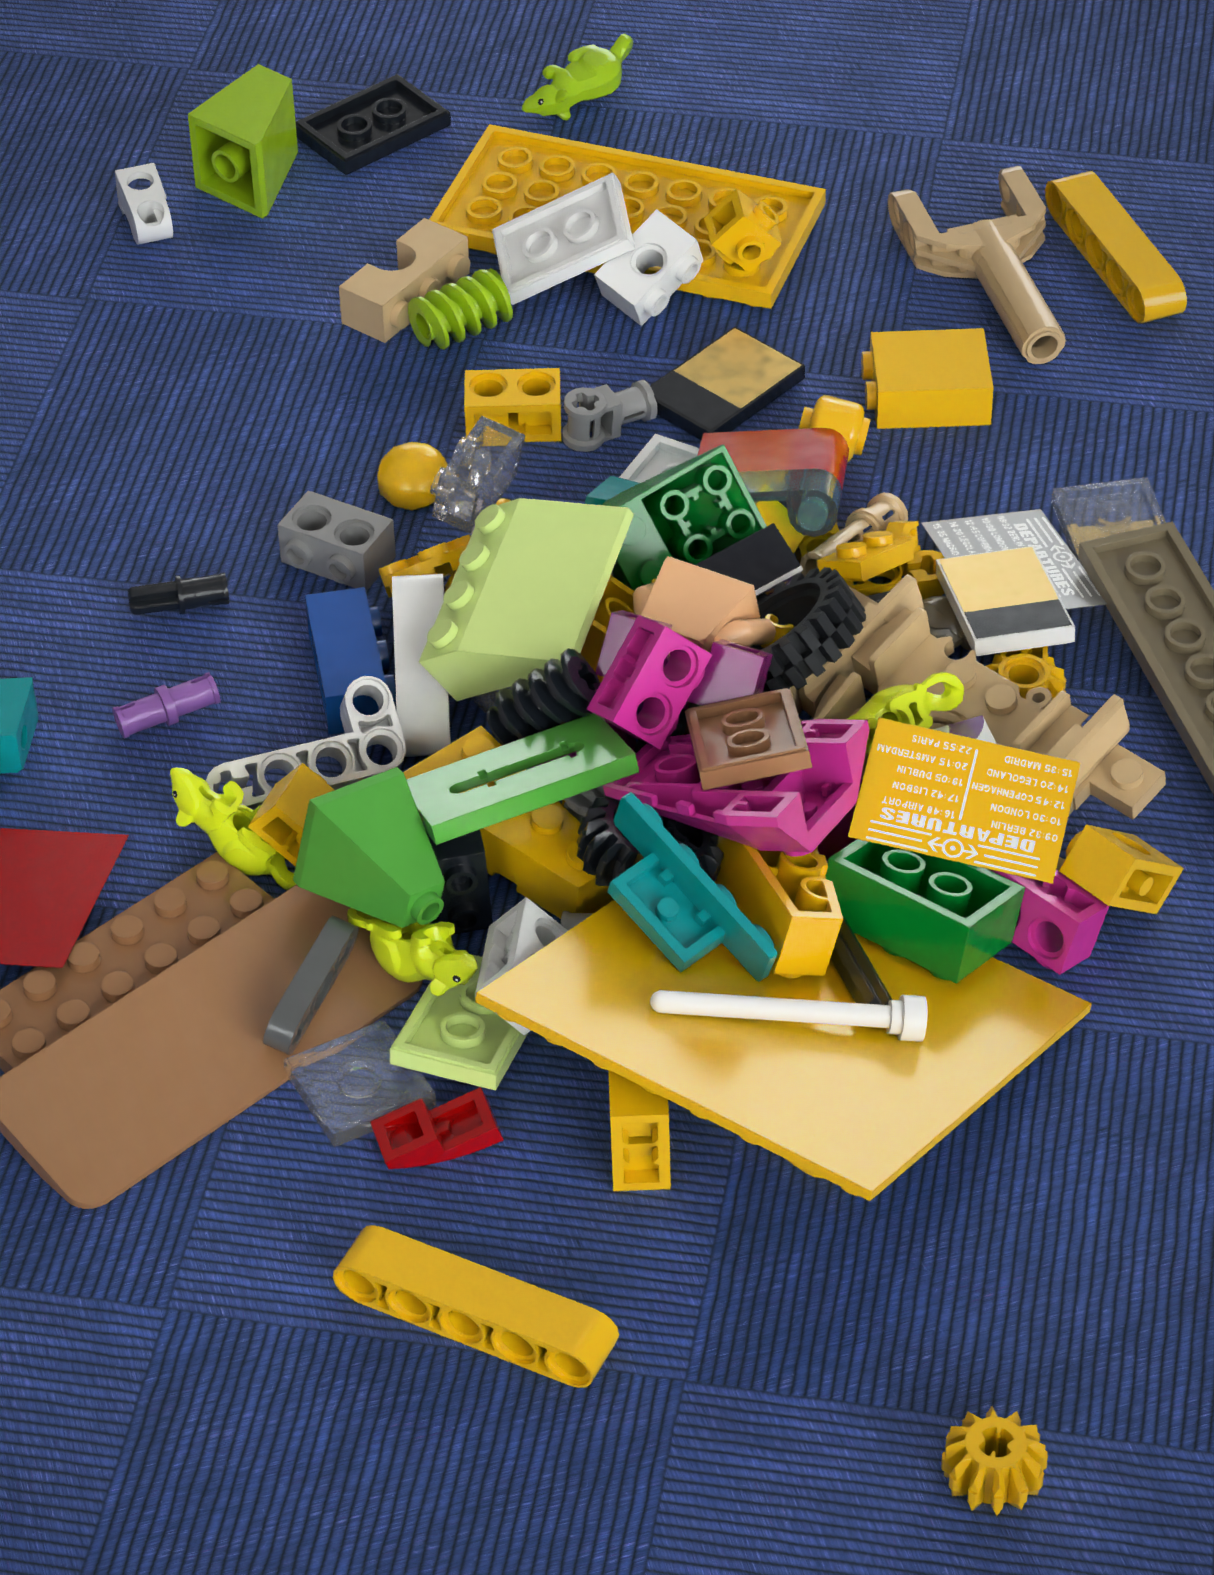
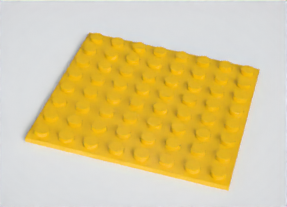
M615 900L478 991L475 999L476 1003L497 1013L502 1019L515 1022L543 1036L548 1042L563 1046L591 1060L597 1067L610 1070L640 1085L645 1091L660 1095L688 1109L694 1116L709 1120L739 1135L744 1141L759 1145L789 1160L795 1167L808 1170L840 1186L845 1192L854 1196H860L868 1201L875 1198L1090 1012L1092 1003L994 957L990 958L958 983L940 979L932 975L928 969L904 957L889 954L882 946L855 934L893 1000H899L901 995L926 997L928 1015L923 1042L898 1040L897 1034H887L886 1028L658 1013L650 1005L652 994L658 990L855 1003L831 959L825 976L802 975L798 978H787L774 974L771 970L766 978L758 982L722 943L680 973Z

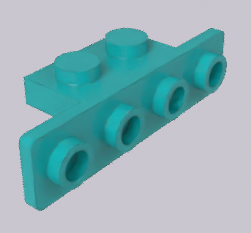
M632 792L623 796L620 799L615 814L614 824L644 858L613 879L607 892L680 973L723 943L756 981L760 982L766 978L778 955L770 935L761 926L751 923L737 907L731 892L725 886L716 884L700 867L695 853L687 845L679 844L664 828L659 814L653 807L646 803L642 804Z

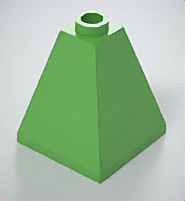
M398 767L309 800L293 881L302 889L404 928L416 922L420 925L428 924L439 916L444 907V901L441 897L445 880L405 775Z

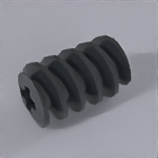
M568 648L562 652L560 660L553 658L548 660L544 664V670L537 668L532 670L528 674V680L521 678L516 680L512 684V690L506 688L500 690L496 694L497 706H491L487 710V722L501 745L511 743L592 714V712L587 710V707L601 683L596 672L586 659L575 649Z

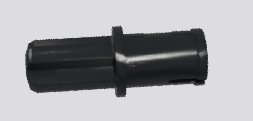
M225 572L181 579L180 575H175V581L135 586L128 589L129 607L134 615L179 609L181 615L185 614L186 609L229 604Z

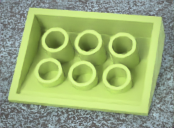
M518 498L499 505L492 504L483 509L475 520V528L468 545L459 558L460 564L450 587L444 594V602L435 624L428 632L427 643L419 663L456 701L510 687L519 678L528 680V674L535 668L544 670V664L552 658L560 660L562 652L568 648L575 649L581 653L634 516L633 512L628 507Z

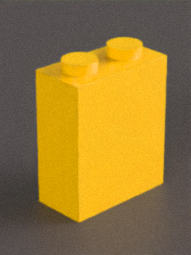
M984 328L871 332L870 351H862L861 372L862 380H871L865 382L866 410L875 411L877 429L991 425L994 388Z

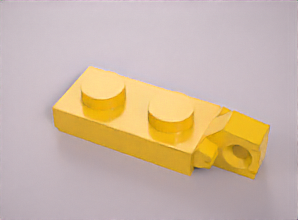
M903 520L888 522L886 531L868 532L862 535L863 541L837 545L835 553L817 560V567L819 571L824 567L831 568L832 571L834 569L837 570L844 581H866L914 559V553L921 550L920 545H918L917 532L919 523L918 521Z

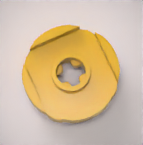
M470 534L447 543L435 545L418 552L416 556L379 568L378 571L388 598L392 597V576L443 574L444 578L451 575L460 564L459 558L468 545Z

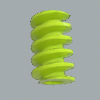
M492 268L477 270L471 277L463 276L455 284L447 283L442 286L440 291H428L424 298L414 297L408 303L409 321L418 341L424 347H429L433 340L443 350L447 349L450 345L449 334L455 342L461 343L466 338L465 328L471 335L477 336L482 331L481 322L488 329H493L497 325V316L503 322H509L513 318V309L508 289L498 272Z

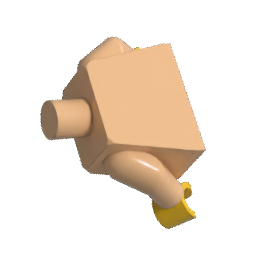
M669 556L663 562L657 578L652 579L650 584L636 588L633 592L634 614L672 624L671 630L709 653L713 642L722 639L747 647L761 645L765 648L795 627L792 624L779 625L778 617L773 614H767L765 618L760 619L754 585Z

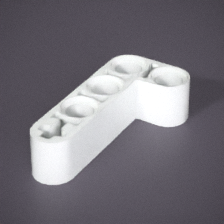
M443 574L392 576L396 712L405 740L406 753L404 757L431 756L451 744L449 693L419 663L427 643L428 632L435 624L444 602Z
M362 676L348 686L340 706V717L345 734L222 763L209 772L206 782L210 789L216 793L221 782H236L244 793L242 805L254 810L263 804L272 790L264 776L271 769H281L289 774L301 763H304L314 773L324 778L327 784L334 790H337L392 768H400L406 753V746L392 694L388 686L381 679L373 676ZM359 695L370 696L377 702L379 711L373 715L361 714L355 709L353 698ZM374 744L383 745L390 750L393 761L387 765H378L369 759L366 748ZM328 756L335 758L342 767V774L337 777L323 776L316 767V760ZM251 774L253 775V786L246 787Z

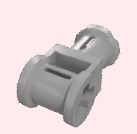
M642 379L633 382L630 388L613 392L607 384L596 388H576L568 392L564 398V409L568 414V423L563 427L562 440L566 446L575 451H594L601 447L605 441L621 437V425L640 419L644 422L655 419L657 416V402L652 388L648 382Z

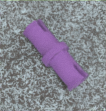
M207 672L203 676L171 688H167L165 684L154 688V694L120 707H113L112 712L119 732L125 739L130 737L129 735L164 722L168 726L178 723L180 716L212 704L221 703V699L212 675H210V672Z

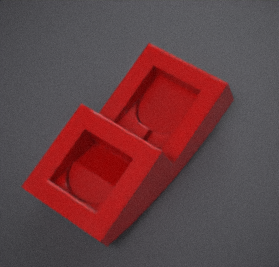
M481 1087L431 1110L427 1108L423 1099L420 1098L370 1121L388 1169L411 1168L444 1162L504 1141L490 1103Z

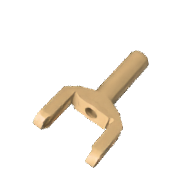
M1021 166L1004 168L999 171V189L1002 197L1001 208L1006 215L1005 217L980 220L973 224L949 228L945 233H939L915 191L905 189L889 193L888 210L891 223L916 269L943 277L978 279L1021 355L1026 358L1027 362L1044 364L1052 361L1059 355L1065 346V334L1023 264L1034 256L1045 241L1043 230L1046 227V206Z

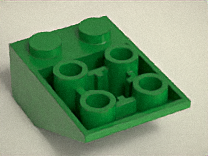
M723 444L622 491L600 504L628 507L634 514L612 570L613 576L633 591L640 586L650 584L652 579L657 578L667 556L696 565L767 527Z

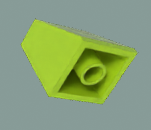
M257 64L188 113L195 187L263 219L269 214L298 154L292 79Z

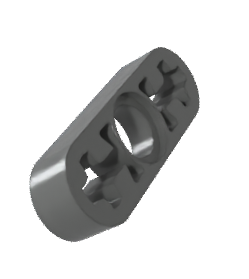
M333 915L328 919L275 1008L267 1025L263 1044L287 1055H291L349 958L357 939L358 926Z

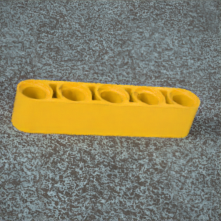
M1093 171L1047 182L1045 199L1051 216L1134 321L1142 324L1185 311L1187 296L1181 278Z
M369 1225L361 1230L333 1272V1280L338 1289L357 1303L577 1388L587 1387L593 1382L619 1338V1331L615 1323L607 1315L595 1308L376 1225Z

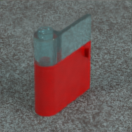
M830 428L703 433L697 456L722 444L725 445L754 502L787 500L788 517L791 525L796 531L806 536L816 537L824 535L833 528L837 522L849 456L847 441L841 433Z

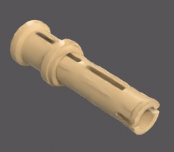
M883 492L874 496L868 502L867 508L856 509L847 517L843 529L801 558L802 574L806 576L811 569L818 568L817 560L835 553L837 545L847 543L848 541L861 542L863 541L862 535L868 532L886 531L888 522L908 521V511L904 503L891 493ZM892 510L893 515L884 521L882 516ZM871 525L872 527L864 533L863 530Z

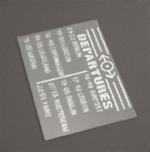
M1041 509L921 523L944 558L1034 546L1066 609L1107 605L1096 590L1083 566Z

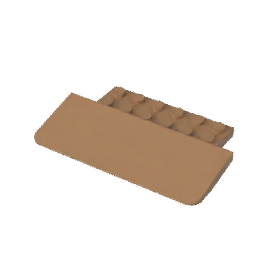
M216 852L77 940L63 968L35 967L0 989V1069L5 1073L0 1076V1132L35 1172L69 1204L82 1209L101 1207L414 996L422 987L423 980L410 983L402 982L385 972L377 962L371 948L370 931L359 927L357 939L349 958L291 1055H287L263 1044L264 1034L275 1008L324 925L332 915L348 922L347 912L350 907L302 889L297 885L274 899L239 869L228 864Z

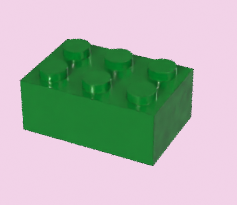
M859 839L828 859V869L825 875L827 880L833 881L841 913L854 934H858L882 946L889 954L904 957L928 969L937 978L950 980L954 983H958L1012 943L1025 891L1024 886L986 868Z

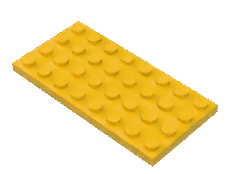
M489 124L429 220L468 236V248L497 255L492 229L608 174L614 173L621 183L632 234L657 209L697 239L704 261L701 263L700 270L694 279L687 284L682 283L677 290L703 295L707 298H719L744 303L752 307L772 309L826 204V189ZM736 188L757 204L764 202L769 205L779 219L777 226L782 245L777 248L770 259L760 263L750 273L735 262L728 264L718 255L715 248L711 246L704 219ZM604 263L585 272L596 273ZM650 267L643 274H654L661 267Z

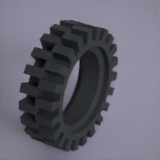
M824 567L821 571L818 568L811 569L806 576L802 573L793 576L789 585H786L784 581L775 585L774 593L767 596L766 593H763L757 597L760 619L765 618L767 614H773L778 617L779 625L792 624L795 626L786 635L765 648L761 645L751 646V648L773 654L762 693L783 688L790 689L792 686H795L797 690L807 685L806 678L814 674L818 677L826 670L823 665L827 661L835 663L842 656L839 649L850 648L855 641L853 635L859 634L864 627L862 622L866 621V614L864 613L866 610L837 570L834 569L832 571L828 567Z

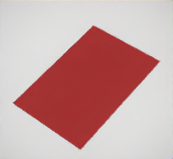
M0 828V964L63 968L129 835Z

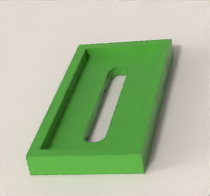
M590 714L406 780L426 833L438 845L639 773L635 752L604 719L595 714ZM573 752H576L577 756L573 758L567 755ZM491 781H494L495 785L491 787L485 784Z

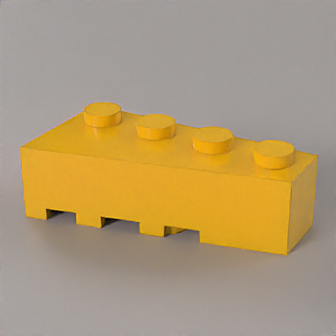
M481 725L403 773L405 778L409 779L502 745ZM494 781L485 783L489 787L495 785ZM559 801L480 829L486 856L487 873L491 876L495 873L501 874L517 884V892L561 919L563 911H569L570 913H595L614 900L607 892L608 886L596 885V875L583 871L584 862L576 856L578 851L577 840L579 837L577 832L580 822Z
M719 836L717 847L724 853L715 883L725 886L733 895L737 907L751 923L761 926L770 935L774 948L778 953L771 968L772 972L787 978H798L802 975L825 976L843 921L833 881L827 880L825 876L828 869L825 855H820L816 847L812 853L803 856H787L783 851H761Z

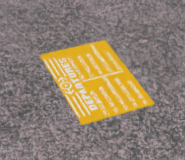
M879 717L848 837L1053 884L1081 763Z

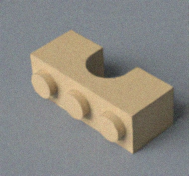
M423 218L396 240L398 270H382L367 263L339 286L342 324L386 343L400 330L410 324L408 303L412 298H424L428 291H440L443 285L447 283L455 284L459 278L470 273L468 236Z

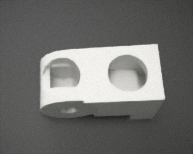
M150 163L115 170L118 205L122 214H125L136 244L173 238V225L166 201L167 197L155 164ZM136 179L150 180V187L143 190L132 189L128 184Z

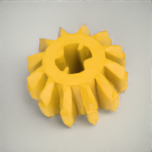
M991 1406L985 1418L981 1419L967 1412L962 1420V1426H951L950 1432L946 1436L945 1452L942 1453L941 1469L944 1471V1476L949 1478L948 1486L951 1489L952 1496L968 1495L967 1502L971 1511L982 1503L991 1504L993 1511L998 1516L1003 1509L1004 1503L1007 1502L1022 1510L1027 1502L1028 1495H1038L1039 1490L1043 1486V1471L1047 1468L1048 1452L1045 1450L1046 1445L1040 1443L1037 1425L1021 1426L1018 1411H1015L1007 1418L998 1417L993 1406Z

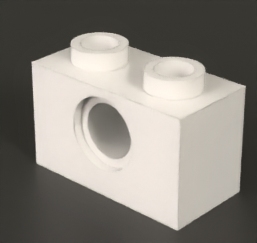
M657 209L632 234L635 249L605 262L594 274L601 295L640 326L651 316H657L665 309L670 296L682 283L687 284L694 279L700 270L701 263L704 261L697 239ZM650 267H661L654 274H643Z

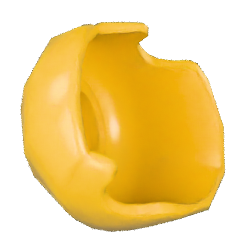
M419 442L397 445L381 459L377 472L379 493L394 507L412 511L430 506L438 497H446L448 494L450 480L448 464L441 452L431 445Z

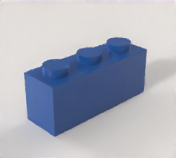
M365 587L305 595L308 634L328 734L345 733L340 717V706L348 686L354 680L362 676H373L381 679L388 686L394 704H396L393 673L385 675L383 673V670H390L387 643L385 639L376 640L377 636H382L379 607H369ZM359 695L353 698V705L359 713L373 715L379 711V706L372 697Z

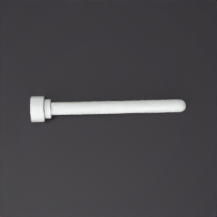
M658 990L650 998L652 1009L658 1013L886 1028L887 1034H897L898 1040L923 1042L927 1028V1000L925 996L901 995L899 1000H889L888 1005Z

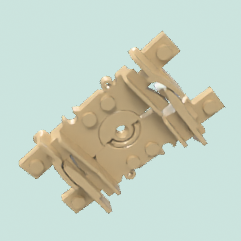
M909 574L905 575L879 603L849 586L866 610L864 612L866 614V621L862 622L864 626L859 634L853 635L855 641L850 648L839 649L842 656L835 663L827 661L823 665L826 670L818 677L814 674L806 678L807 685L799 690L795 686L790 687L798 715L804 710L813 719H847L856 714L866 704L863 687L875 695L879 691L891 686L921 684L926 678L935 673L947 672L954 674L964 686L963 701L957 708L949 711H931L930 716L933 717V725L929 729H936L983 715L996 744L1080 762L1069 816L1073 810H1077L1092 795L1134 820L1166 785V777L1163 770L1118 744L1130 730V723L1124 701L1121 697L1115 694L1112 695L1082 727V723L1089 715L1072 706L1070 694L1065 691H1060L1052 700V695L1048 689L1036 687L1028 691L1026 699L1020 696L1017 684L979 663L976 659L975 650H970L966 657L959 660L948 658L954 653L953 638L951 636L937 638L930 634L927 611L924 610L917 580ZM942 682L927 688V692L932 694H942L945 690ZM865 754L861 779H863L868 761L867 754ZM1059 857L1058 864L1056 868L1058 871L1065 861V859Z

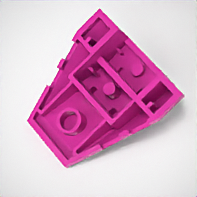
M813 719L801 721L810 752L812 768L704 791L690 734L670 736L666 738L661 749L646 743L636 753L639 773L603 785L604 794L607 797L620 801L623 796L632 792L642 804L650 805L661 816L761 851H783L787 856H803L812 853L857 803L869 735L868 720Z

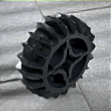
M607 796L595 798L592 806L588 808L586 816L582 818L577 832L579 837L577 840L578 851L576 856L584 862L583 871L596 875V885L609 887L613 879L644 857L615 826L614 818L620 801ZM659 815L664 828L679 844L687 845L695 853L700 867L716 882L724 853L717 847L719 836Z

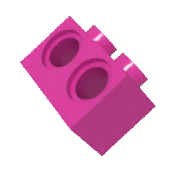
M638 615L587 710L629 735L661 749L666 738L675 730L679 714L692 691L701 683L705 667L712 654L668 627ZM670 653L669 661L663 668L664 660L666 656ZM644 701L643 708L637 715L638 707Z
M1057 869L1053 884L991 870L1025 887L1012 940L1013 944L1033 956L1040 965L1052 969L1059 975L1090 957L1109 909L1108 905L1060 873Z

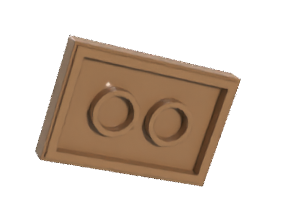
M788 688L688 708L685 711L703 791L812 768L809 748L791 690Z

